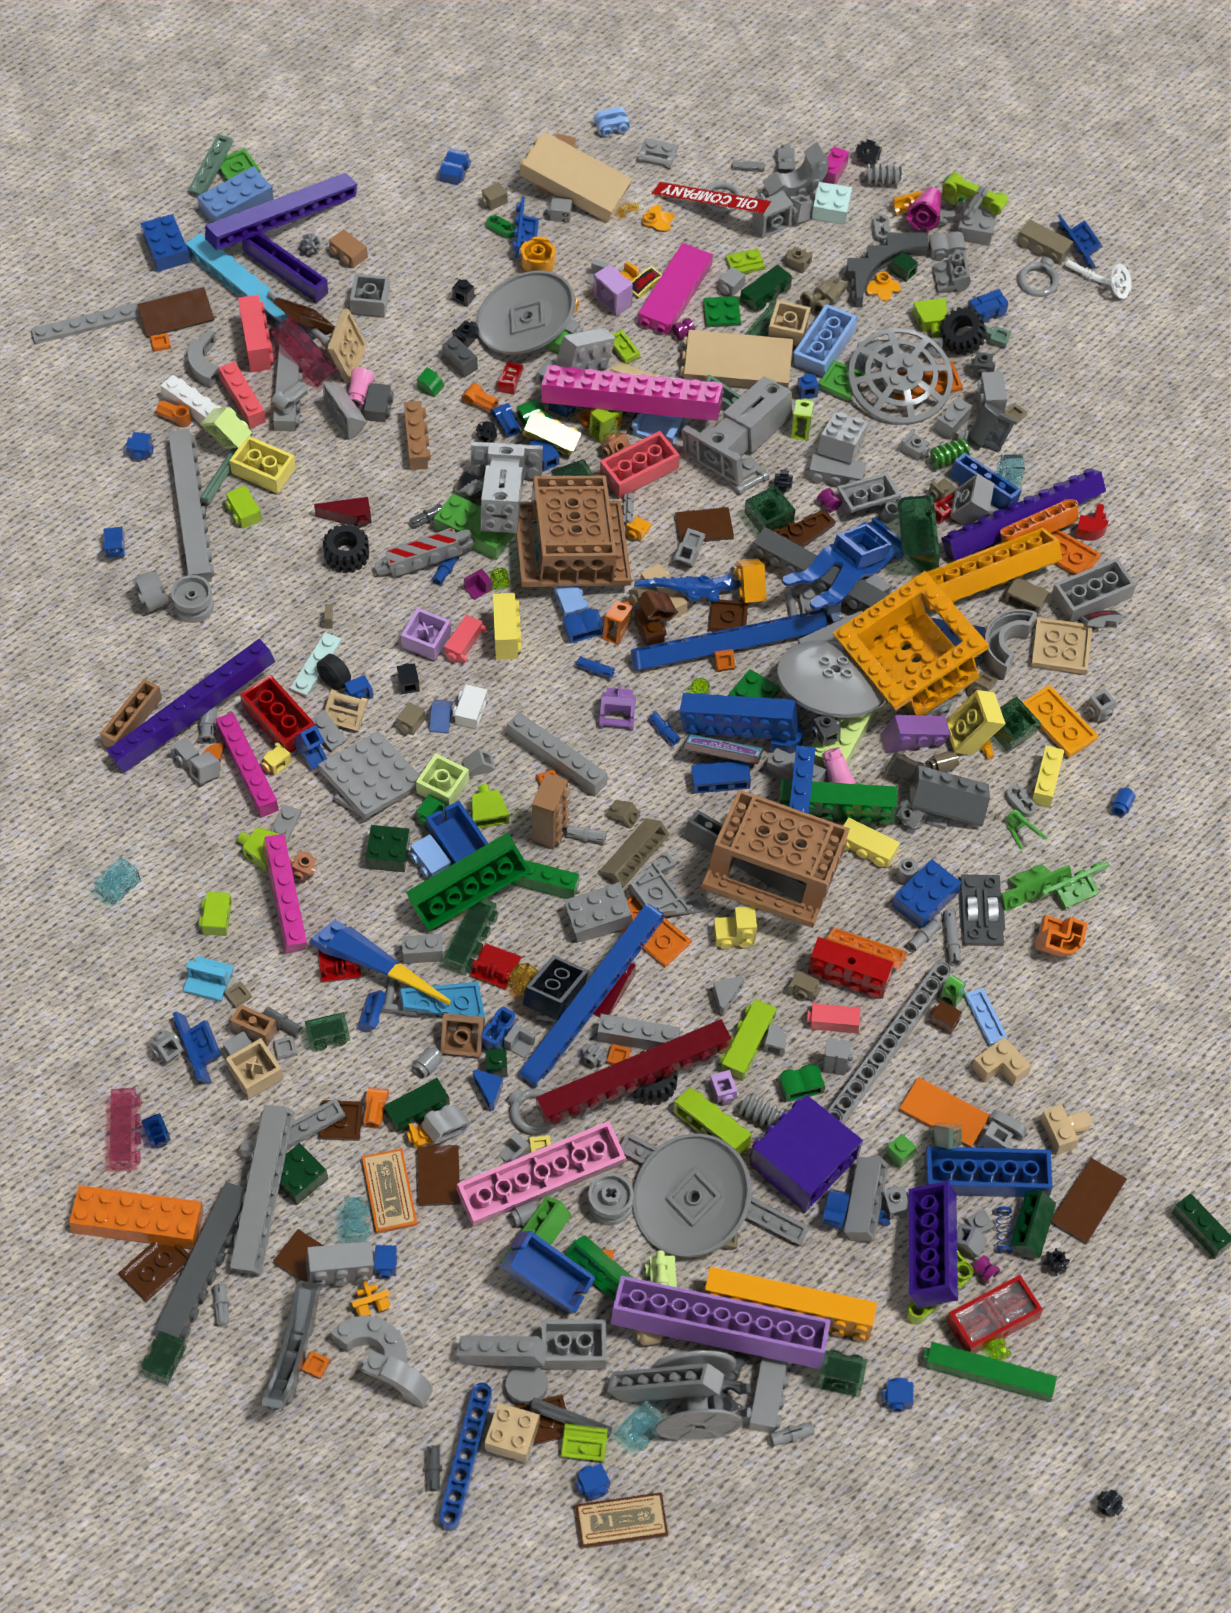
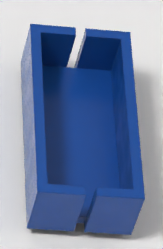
M460 801L444 808L445 822H443V812L441 810L426 817L427 831L450 859L452 865L488 844Z
M532 1231L520 1232L511 1247L514 1251L507 1253L499 1268L562 1313H576L584 1296L573 1294H586L596 1277Z

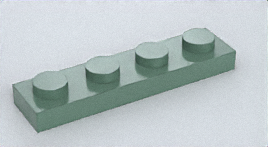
M217 134L188 188L191 194L199 196L208 191L234 142L232 138Z

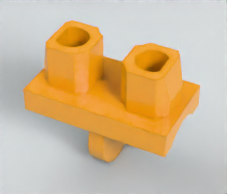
M922 191L893 197L895 214L906 213L908 207L922 194Z
M366 1280L363 1281L364 1288L356 1291L358 1296L366 1294L367 1297L351 1302L352 1308L356 1309L358 1316H369L371 1313L368 1303L375 1301L379 1312L389 1309L388 1296L390 1294L388 1290L372 1295L371 1292L378 1290L377 1284L369 1286Z

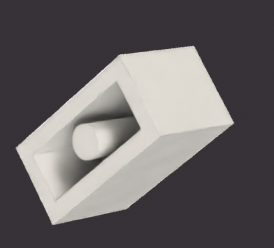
M465 685L464 691L459 693V704L453 709L452 717H455V724L477 729L488 699L487 689Z

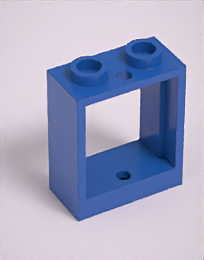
M864 524L837 534L832 550L858 570L886 559L892 544L868 524ZM862 542L871 550L865 552L856 543Z

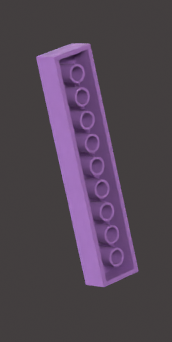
M621 1276L613 1306L611 1325L821 1369L830 1320Z

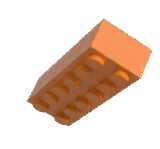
M79 1185L69 1225L74 1234L147 1244L157 1243L158 1245L171 1247L176 1245L183 1249L193 1250L198 1240L204 1210L201 1201Z

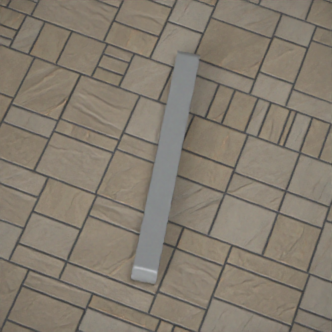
M938 962L934 965L828 1109V1112L841 1123L845 1124L941 993L951 975V967L948 963ZM941 972V973H944L945 975H944V976H941V975H939L938 973ZM906 1016H912L913 1019H908ZM896 1030H900V1031H902L903 1033L899 1034V1033H896L895 1031H896ZM884 1045H890L893 1048H886ZM878 1059L881 1063H876L873 1060ZM863 1074H867V1075H869V1076H871V1077H870V1078H865V1077H863L862 1075H863ZM852 1089H857V1090H859L860 1092H859V1093H854V1092H852L851 1090H852ZM841 1104H846V1105H848L849 1107H848V1108H843V1107H841L840 1105H841Z

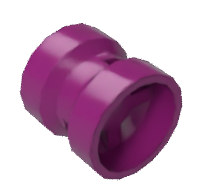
M687 318L682 323L673 324L672 330L680 341L689 334V330H695V326L692 320Z
M830 488L824 489L817 496V501L824 505L827 513L837 510L842 504V501L834 496V492Z
M986 1255L980 1257L972 1266L973 1272L979 1274L981 1280L986 1285L990 1282L989 1279L992 1276L995 1278L1001 1270L996 1265H992Z

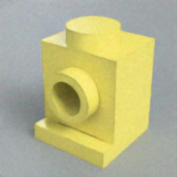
M277 742L275 743V749L268 751L263 757L264 762L261 764V767L265 772H271L275 776L292 762L291 755Z

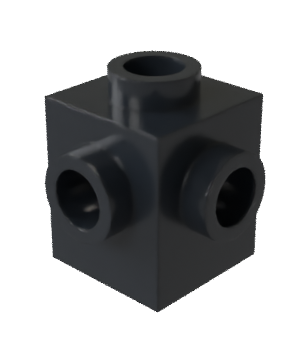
M866 139V142L861 141L860 144L858 143L855 153L862 163H878L883 147L875 145L876 141Z

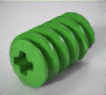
M959 438L956 441L953 440L950 443L932 447L930 450L931 463L934 469L938 470L939 465L942 468L945 467V462L947 465H951L952 461L954 462L964 453L970 455V450L967 443L962 438Z

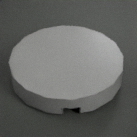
M537 1366L516 1367L506 1378L508 1397L517 1404L524 1403V1405H530L533 1398L542 1400L547 1394L548 1378L546 1373Z

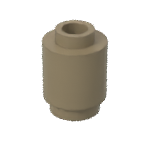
M950 751L933 755L929 761L931 769L942 772L953 770L959 765L957 754Z

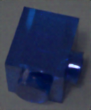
M160 1113L141 1120L151 1148H162L171 1141Z

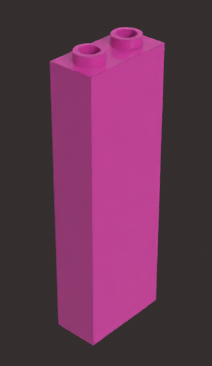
M682 243L640 309L638 324L644 328L654 329L660 334L670 335L672 325L677 323L711 268L713 254Z

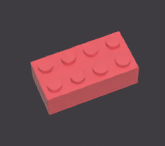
M259 295L239 297L238 302L250 372L271 370V363H274L273 354L269 353L272 352L269 329L267 326H264L267 325L266 315L262 313L265 312L264 302H260Z
M658 431L601 460L600 475L606 476L607 484L618 498H621L624 494L631 493L678 469L680 455L661 431Z

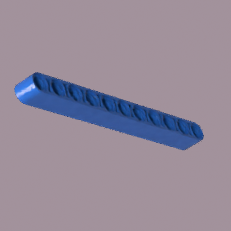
M817 610L634 648L630 650L633 669H644L714 654V651L735 650L811 634L827 626L825 610Z
M649 903L641 909L525 1063L519 1073L520 1077L534 1087H538V1082L548 1075L660 926L665 917L664 913Z

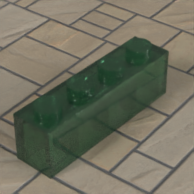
M483 899L468 909L443 959L445 969L466 976L468 970H473L474 958L476 954L480 955L483 949V939L489 937L491 932L490 925L492 922L495 923L498 918L497 903Z

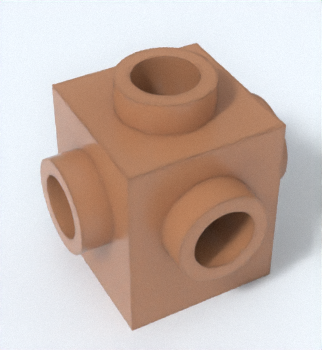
M611 433L605 437L604 441L600 442L606 457L631 446L626 433Z
M298 851L296 857L292 855L290 863L293 878L305 883L309 876L313 877L317 868L314 865L317 858L308 852Z

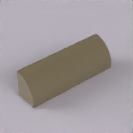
M646 818L602 867L600 873L614 884L620 882L622 888H624L670 835L663 823L659 820Z

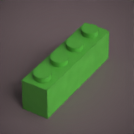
M546 1196L522 1231H532L552 1245L572 1215L562 1201ZM507 1253L505 1254V1256L503 1257V1259L500 1261L501 1264H502L503 1260L505 1259Z

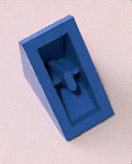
M434 700L431 705L430 732L449 733L453 701Z
M477 1069L473 1070V1080L490 1111L495 1110L504 1085L503 1077Z

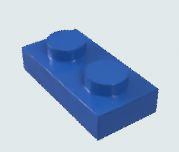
M379 990L368 994L357 1029L364 1032L376 1029L386 993Z

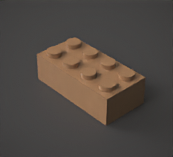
M548 773L545 774L532 802V843L553 850L556 844L560 845L563 838L561 832L563 828L567 829L570 818H568L570 808H568L570 788H568L567 779Z

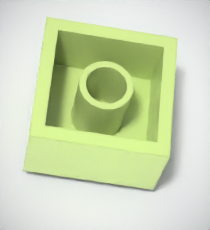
M229 407L213 408L201 422V425L225 449L239 448L252 433L248 429V424L240 420L236 416V412Z
M435 753L416 781L417 794L425 798L430 795L445 803V807L455 803L468 784L469 769Z

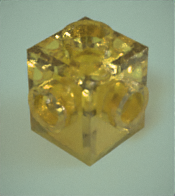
M529 963L517 964L510 973L507 985L513 989L515 994L523 996L526 986L539 971Z

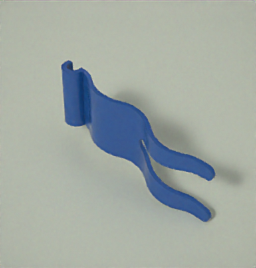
M874 517L868 525L892 544L886 559L856 570L832 550L833 544H829L818 554L805 571L800 573L793 572L784 576L782 583L785 586L797 583H814L821 579L835 564H838L842 569L831 588L810 602V607L815 610L829 605L835 606L848 596L861 578L878 573L893 557L898 560L904 558L911 546ZM862 542L856 543L865 552L871 550Z

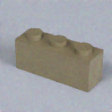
M1031 219L1019 231L1017 240L1021 246L1028 247L1034 250L1036 254L1048 257L1053 262L1059 264L1071 253L1073 241Z

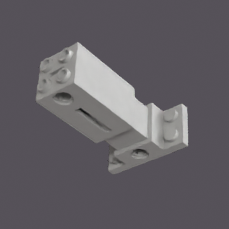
M765 376L762 377L723 412L724 419L715 427L708 425L699 433L696 429L686 425L682 429L684 454L739 486L743 482L742 455L747 450L753 453L792 417V391L779 385L774 380H770Z
M471 442L470 474L474 477H484L481 498V531L518 532L524 479L533 480L534 476H542L543 446Z

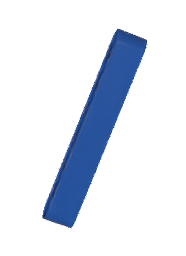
M484 1382L477 1383L472 1390L440 1511V1524L446 1531H454L459 1527L492 1401V1390ZM485 1392L488 1395L485 1398H479L477 1394ZM480 1412L482 1417L475 1419L472 1417V1414ZM473 1432L477 1434V1437L475 1439H468L466 1435ZM464 1453H469L472 1455V1457L468 1460H464L461 1458V1455ZM458 1474H465L467 1476L462 1481L455 1478ZM458 1494L461 1496V1499L453 1502L450 1500V1497ZM452 1515L456 1518L455 1521L451 1523L445 1522L444 1519L446 1516Z

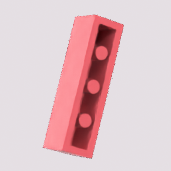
M235 361L218 367L221 382L249 428L251 429L266 423L264 409Z

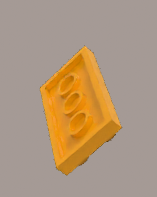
M1050 685L1021 702L1020 707L1060 749L1064 750V754L1068 758H1071L1098 740L1099 735Z

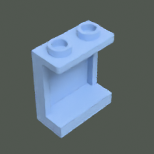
M638 413V417L632 421L631 428H633V435L643 439L661 431L673 446L685 424L686 418Z

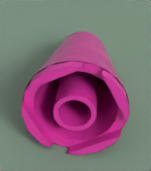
M928 187L908 207L907 220L912 227L917 230L926 229L925 231H930L938 225L941 210L940 190L936 187Z

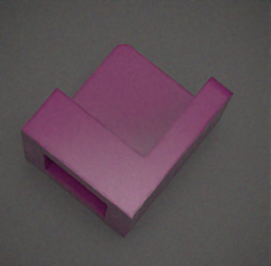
M481 568L464 578V589L476 600L492 591V580Z

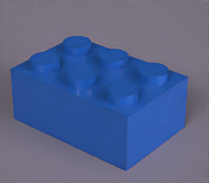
M173 214L140 223L143 238L157 272L190 263L188 248Z
M931 859L894 895L892 907L917 927L924 928L959 893L961 881Z

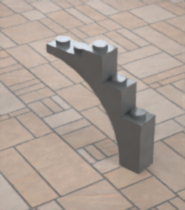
M887 232L886 239H883V245H867V251L863 252V258H847V265L843 267V275H847V281H851V288H854V291H852V302H855V307L862 308L864 292L868 283L880 270L888 266L895 256L902 252L911 257L927 256L928 233Z
M300 1280L295 1287L290 1318L280 1356L272 1379L262 1397L261 1405L267 1406L271 1410L283 1409L286 1403L292 1402L296 1395L299 1373L305 1363L308 1339L314 1330L321 1284Z

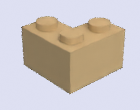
M1003 1037L974 1059L972 1069L984 1082H987L1001 1072L1015 1086L1029 1075L1031 1065Z

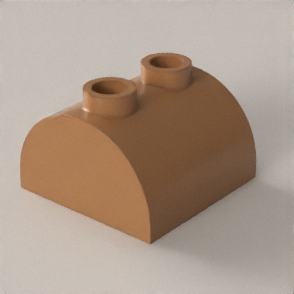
M444 1013L441 1053L481 1057L485 1017Z

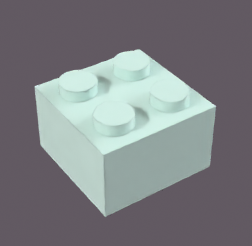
M819 182L812 219L845 225L852 187Z

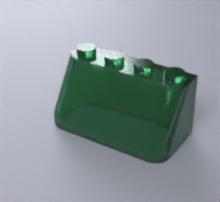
M933 495L901 498L898 501V518L903 557L921 573L938 568L940 553Z

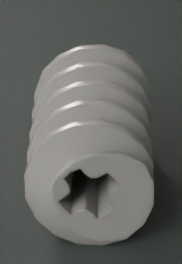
M868 163L867 180L869 185H871L873 180L875 185H878L879 180H881L882 185L888 181L889 186H891L894 181L895 186H898L901 181L902 165L897 170L896 165H893L892 169H890V165L887 164L884 169L883 164H880L879 168H877L874 163L871 168Z
M754 1093L751 1097L748 1095L745 1097L739 1109V1114L742 1115L746 1112L747 1118L753 1116L754 1122L760 1120V1125L764 1126L767 1124V1128H769L771 1125L775 1126L779 1122L778 1120L785 1112V1109L782 1108L778 1112L777 1104L770 1108L771 1101L763 1104V1097L757 1101L756 1093Z

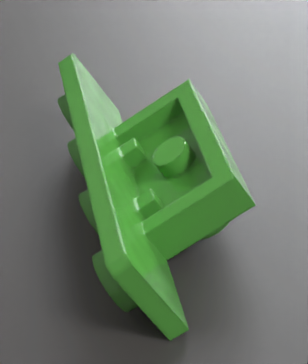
M1108 861L1103 864L1097 862L1091 866L1090 870L1085 871L1082 869L1076 872L1074 877L1070 879L1064 877L1054 886L1049 884L1040 889L1041 893L1037 896V899L1041 900L1056 893L1064 910L1090 899L1100 893L1091 876L1105 871L1110 864Z
M1040 864L1008 878L1009 884L1014 889L1001 894L1004 909L1008 911L1036 899L1041 893V888L1049 884L1054 886L1064 877L1072 878L1070 866L1066 865L1051 872L1043 864Z

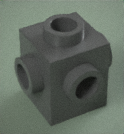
M976 352L975 359L971 358L970 369H973V378L981 379L982 372H994L996 362H993V354Z
M819 715L814 719L811 730L813 736L818 738L822 747L840 740L841 729L837 718Z

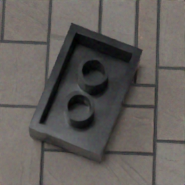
M553 955L526 986L523 1005L558 1021L586 984L588 970Z

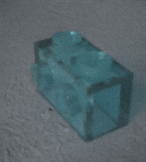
M1023 454L1001 455L1000 462H997V474L1020 489L1025 470Z
M120 857L94 882L96 892L114 905L117 901L124 898L128 890L134 888L139 883V871L123 857Z
M365 1197L344 1198L346 1244L367 1242V1236H371L370 1223H367L366 1218L370 1216V1204H366Z

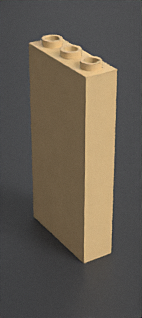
M545 131L541 136H537L533 144L534 147H530L526 154L527 158H523L519 164L521 168L519 175L563 199L572 200V204L608 223L628 191L632 179Z
M689 330L688 337L685 336L684 347H687V351H683L682 361L685 362V366L681 367V376H684V380L703 381L708 375H712L726 386L751 388L765 376L770 380H774L779 385L789 388L793 339Z

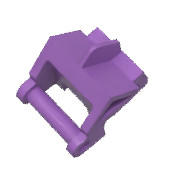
M619 685L618 688H607L606 692H602L599 727H626L629 730H633L636 695H633V690L621 689V685ZM611 711L625 712V717L630 718V720L604 718V716H610Z

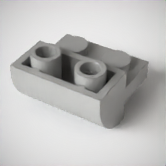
M965 250L949 254L948 260L933 264L939 293H946L952 290L963 292L969 287L971 278Z

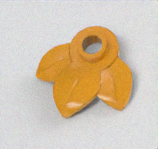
M654 205L643 215L642 223L659 231H668L671 229L669 223L673 221L675 214L663 212L661 205Z
M879 272L874 280L867 285L868 295L877 294L884 302L891 299L892 292L901 291L900 284L892 280L887 272Z

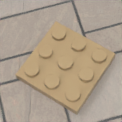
M342 309L327 349L345 383L350 384L351 370L359 368L367 344L350 310Z
M1037 617L1031 666L1087 675L1092 626Z

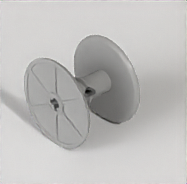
M688 1351L666 1356L656 1361L651 1368L709 1363L726 1376L736 1367V1359L723 1352ZM710 1396L686 1397L683 1399L686 1401L687 1411L664 1418L658 1423L656 1431L664 1438L679 1441L714 1439L737 1431L742 1426V1419L730 1411L708 1409V1398Z

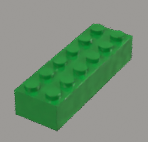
M781 780L780 804L790 807L792 780ZM812 781L809 806L810 815L827 821L839 820L844 823L848 818H851L863 824H869L872 821L879 822L882 825L894 824L897 806V786Z
M507 832L408 890L406 894L427 929L431 931L528 874L531 870Z

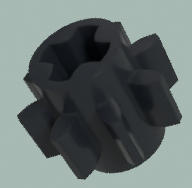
M485 421L482 425L478 424L475 430L478 440L489 443L491 439L495 441L498 435L496 433L498 429L490 421Z
M780 470V474L775 473L774 487H778V492H786L787 488L792 489L793 475H789L787 470Z
M1055 1248L1052 1253L1046 1252V1259L1043 1260V1265L1048 1266L1047 1273L1052 1271L1057 1276L1059 1271L1066 1272L1067 1267L1065 1265H1069L1070 1259H1066L1065 1251L1061 1252Z
M1110 1489L1109 1492L1107 1490L1105 1492L1101 1491L1096 1498L1099 1501L1097 1503L1098 1510L1107 1517L1115 1516V1514L1119 1516L1124 1509L1122 1506L1123 1498L1115 1490Z

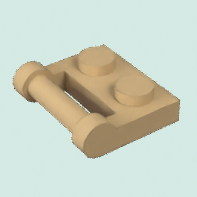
M332 689L325 711L336 726L359 732L364 712L368 705V699L348 696ZM338 700L359 707L357 711L336 706L334 703Z

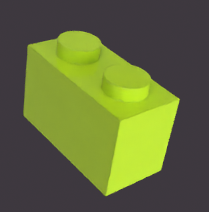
M246 485L226 493L227 501H225V505L228 511L234 513L232 514L236 524L241 525L242 529L262 521L261 511Z
M207 892L206 899H202V911L204 913L199 918V928H202L204 935L227 936L232 904L230 893Z

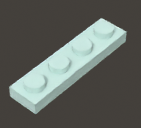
M326 632L323 634L290 687L291 692L306 698L308 697L320 678L316 668L317 662L329 653L335 654L342 642L341 638Z

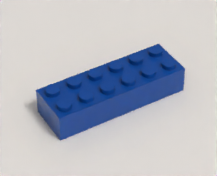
M683 693L679 710L684 731L689 734L699 733L763 739L778 738L787 741L796 740L799 725L795 700Z
M927 1146L924 1155L925 1185L948 1181L956 1195L1025 1197L1028 1191H1044L1050 1197L1053 1189L1051 1150L974 1147L946 1149L939 1146Z

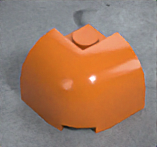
M1044 915L1042 916L1039 935L1035 936V948L1038 951L1058 957L1072 955L1082 947L1088 923L1073 917L1063 921Z

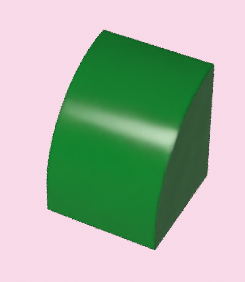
M428 367L417 378V388L433 397H436L445 386L440 376Z

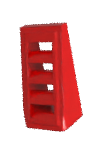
M507 362L497 382V391L514 395L524 365ZM509 368H513L512 370H516L517 372H512L508 370Z
M954 493L929 506L926 514L938 525L950 517L953 505L950 500L954 499Z

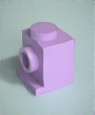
M730 1070L710 1075V1085L717 1103H732L734 1098H737V1088Z

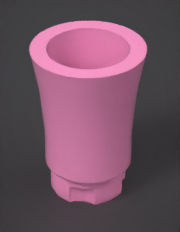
M354 368L351 370L348 395L357 408L364 406L369 384L373 383L375 375L365 368Z
M839 747L822 753L829 782L856 783Z

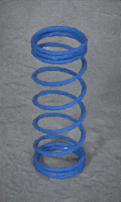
M1001 1206L996 1208L995 1212L999 1216L998 1218L1011 1216L1009 1214L1012 1213V1209L1007 1206ZM1008 1210V1212H1006V1215H998L1000 1214L999 1211ZM1009 1222L1001 1223V1224L998 1223L999 1225L996 1227V1230L999 1232V1233L996 1235L997 1239H999V1238H998V1235H999L1000 1233H1003V1232H1010V1233H1007V1234H1012V1233H1013V1232L1010 1231V1230L1001 1231V1232L998 1230V1227H999L1000 1225L1010 1224V1225H1007V1226H1012V1223H1009ZM999 1239L996 1244L998 1246L997 1252L1001 1254V1249H1008L1011 1251H1008L1009 1253L1007 1254L1013 1253L1010 1245H998L1000 1241L1009 1240L1008 1242H1011L1012 1239Z

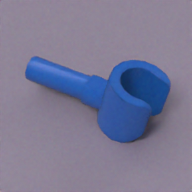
M881 1210L878 1222L883 1226L890 1225L891 1222L885 1219V1217H889V1214Z

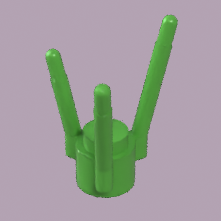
M1018 810L1010 812L1006 817L1008 822L1006 827L1010 830L1019 849H1023L1014 830L1015 828L1020 830L1026 825L1038 836L1047 839V836L1027 821Z

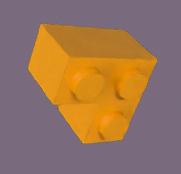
M759 559L736 561L737 566H734V575L741 582V587H738L739 598H742L745 603L767 601L765 564Z

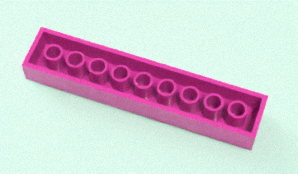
M548 365L541 384L542 403L717 421L723 399V383Z

